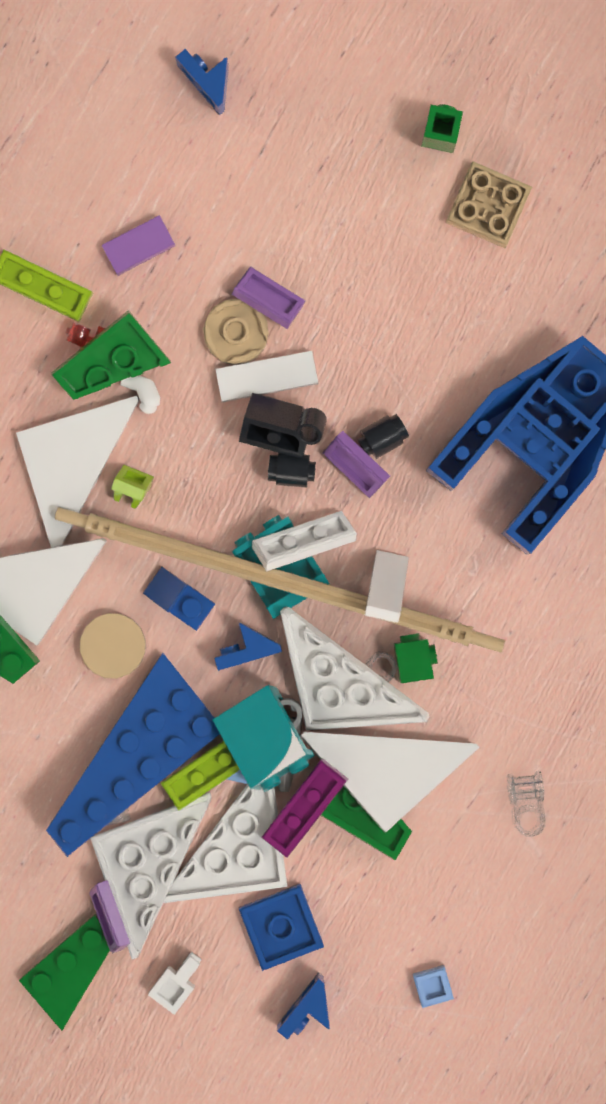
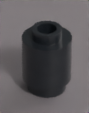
M397 414L391 417L386 415L360 430L362 437L358 439V442L369 456L373 454L378 459L404 444L403 440L408 438L409 434Z
M282 453L270 455L268 481L276 482V485L307 488L308 481L314 482L316 462H311L310 455L304 454L303 459Z

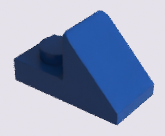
M184 49L175 57L178 68L214 110L221 115L225 111L229 69L228 58H224L206 73L208 67L198 54L191 56Z
M164 567L160 568L143 592L162 609L170 612L196 631L215 606L213 601Z
M240 622L239 626L246 648L240 650L239 644L220 649L221 656L214 659L219 671L280 653L282 648L277 642Z
M319 972L277 1024V1032L287 1040L293 1032L296 1035L301 1033L309 1022V1018L306 1017L308 1014L327 1029H330L324 976Z

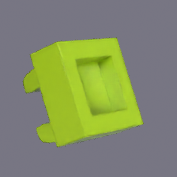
M123 465L116 475L111 488L114 490V500L119 502L123 494L133 499L131 507L137 508L151 488L154 476Z

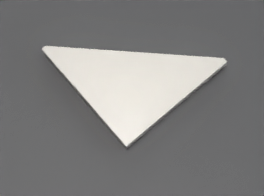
M138 396L16 432L51 548L62 546L73 527L72 524L55 520L58 507L78 513L81 512L109 456L125 430L134 409L139 403Z
M100 538L0 557V615L13 630L35 645H39L107 540Z
M284 607L280 611L306 730L428 721L430 717L426 710L290 607Z
M304 732L300 735L320 759L326 760L348 778L344 787L384 833L480 748L475 743Z
M246 785L175 878L164 903L287 887L283 854L261 838L278 816L275 787L264 792L263 789H250L249 785Z
M211 793L204 794L180 811H178L176 806H172L91 837L105 881L108 880L130 941L127 947L131 959L138 958L211 802Z

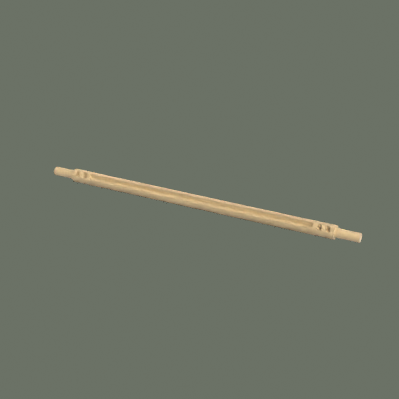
M58 507L55 514V520L85 528V532L90 534L93 533L100 537L130 544L365 615L368 596L278 569L266 571L261 564L120 523L116 520H110L103 516L100 517L93 513H90L88 516ZM401 607L398 622L387 621L431 634L441 639L451 640V642L461 643L465 646H468L470 643L502 653L505 644L504 639L473 631L474 627L462 625V623L452 622L448 619H442L405 607Z

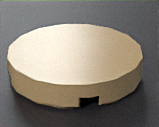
M239 299L225 300L216 305L206 318L203 328L205 343L211 354L221 362L231 365L249 363L256 359L266 347L269 336L265 316Z
M107 613L96 617L85 627L80 638V653L84 664L93 673L103 678L118 679L131 674L141 664L145 655L146 639L142 628L132 618L122 614Z

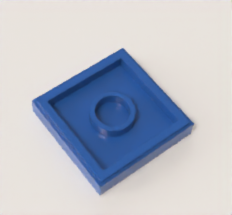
M301 883L239 907L262 971L324 947Z

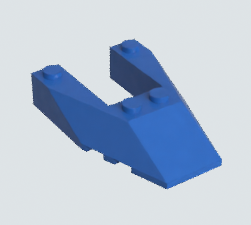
M584 336L579 337L543 361L493 390L426 469L429 474L448 490L452 491L491 444L497 440L542 477L545 482L501 533L526 555L531 554L596 477L599 464L606 450V355Z

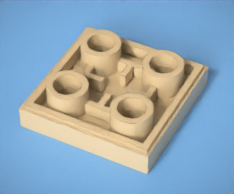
M472 161L446 223L506 249L532 186Z

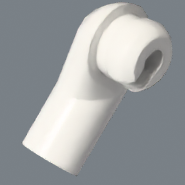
M139 375L121 380V386L137 391L141 401L139 408L142 412L152 414L157 410L161 397L155 383L151 379Z

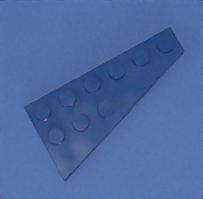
M164 653L161 654L46 829V832L66 857L220 734L212 720L214 716Z

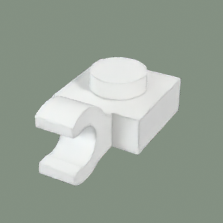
M191 951L178 971L168 966L149 991L148 996L175 1015L195 988V985L189 981V978L196 971L202 959Z

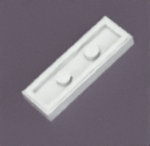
M312 351L215 369L222 402L251 397L252 393L264 395L318 384Z
M339 511L253 540L252 549L265 570L269 571L356 541L357 533L344 513Z
M380 550L376 551L365 611L366 616L391 622L399 621L409 557Z

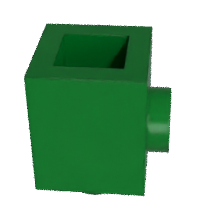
M431 104L421 147L453 153L458 139L463 111L456 110L455 107L439 104L436 106Z
M419 633L400 636L401 642L393 643L399 682L402 684L434 679L432 665L438 664L435 644L429 645L428 639H420Z

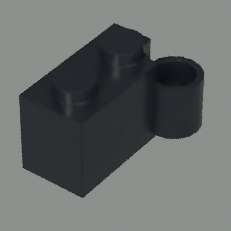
M252 393L244 416L239 442L303 459L306 446L317 444L322 439L327 417L325 413L317 408L304 409L303 406Z

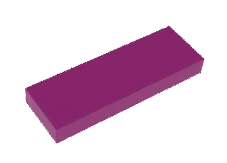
M322 758L261 838L288 858L348 781V778Z

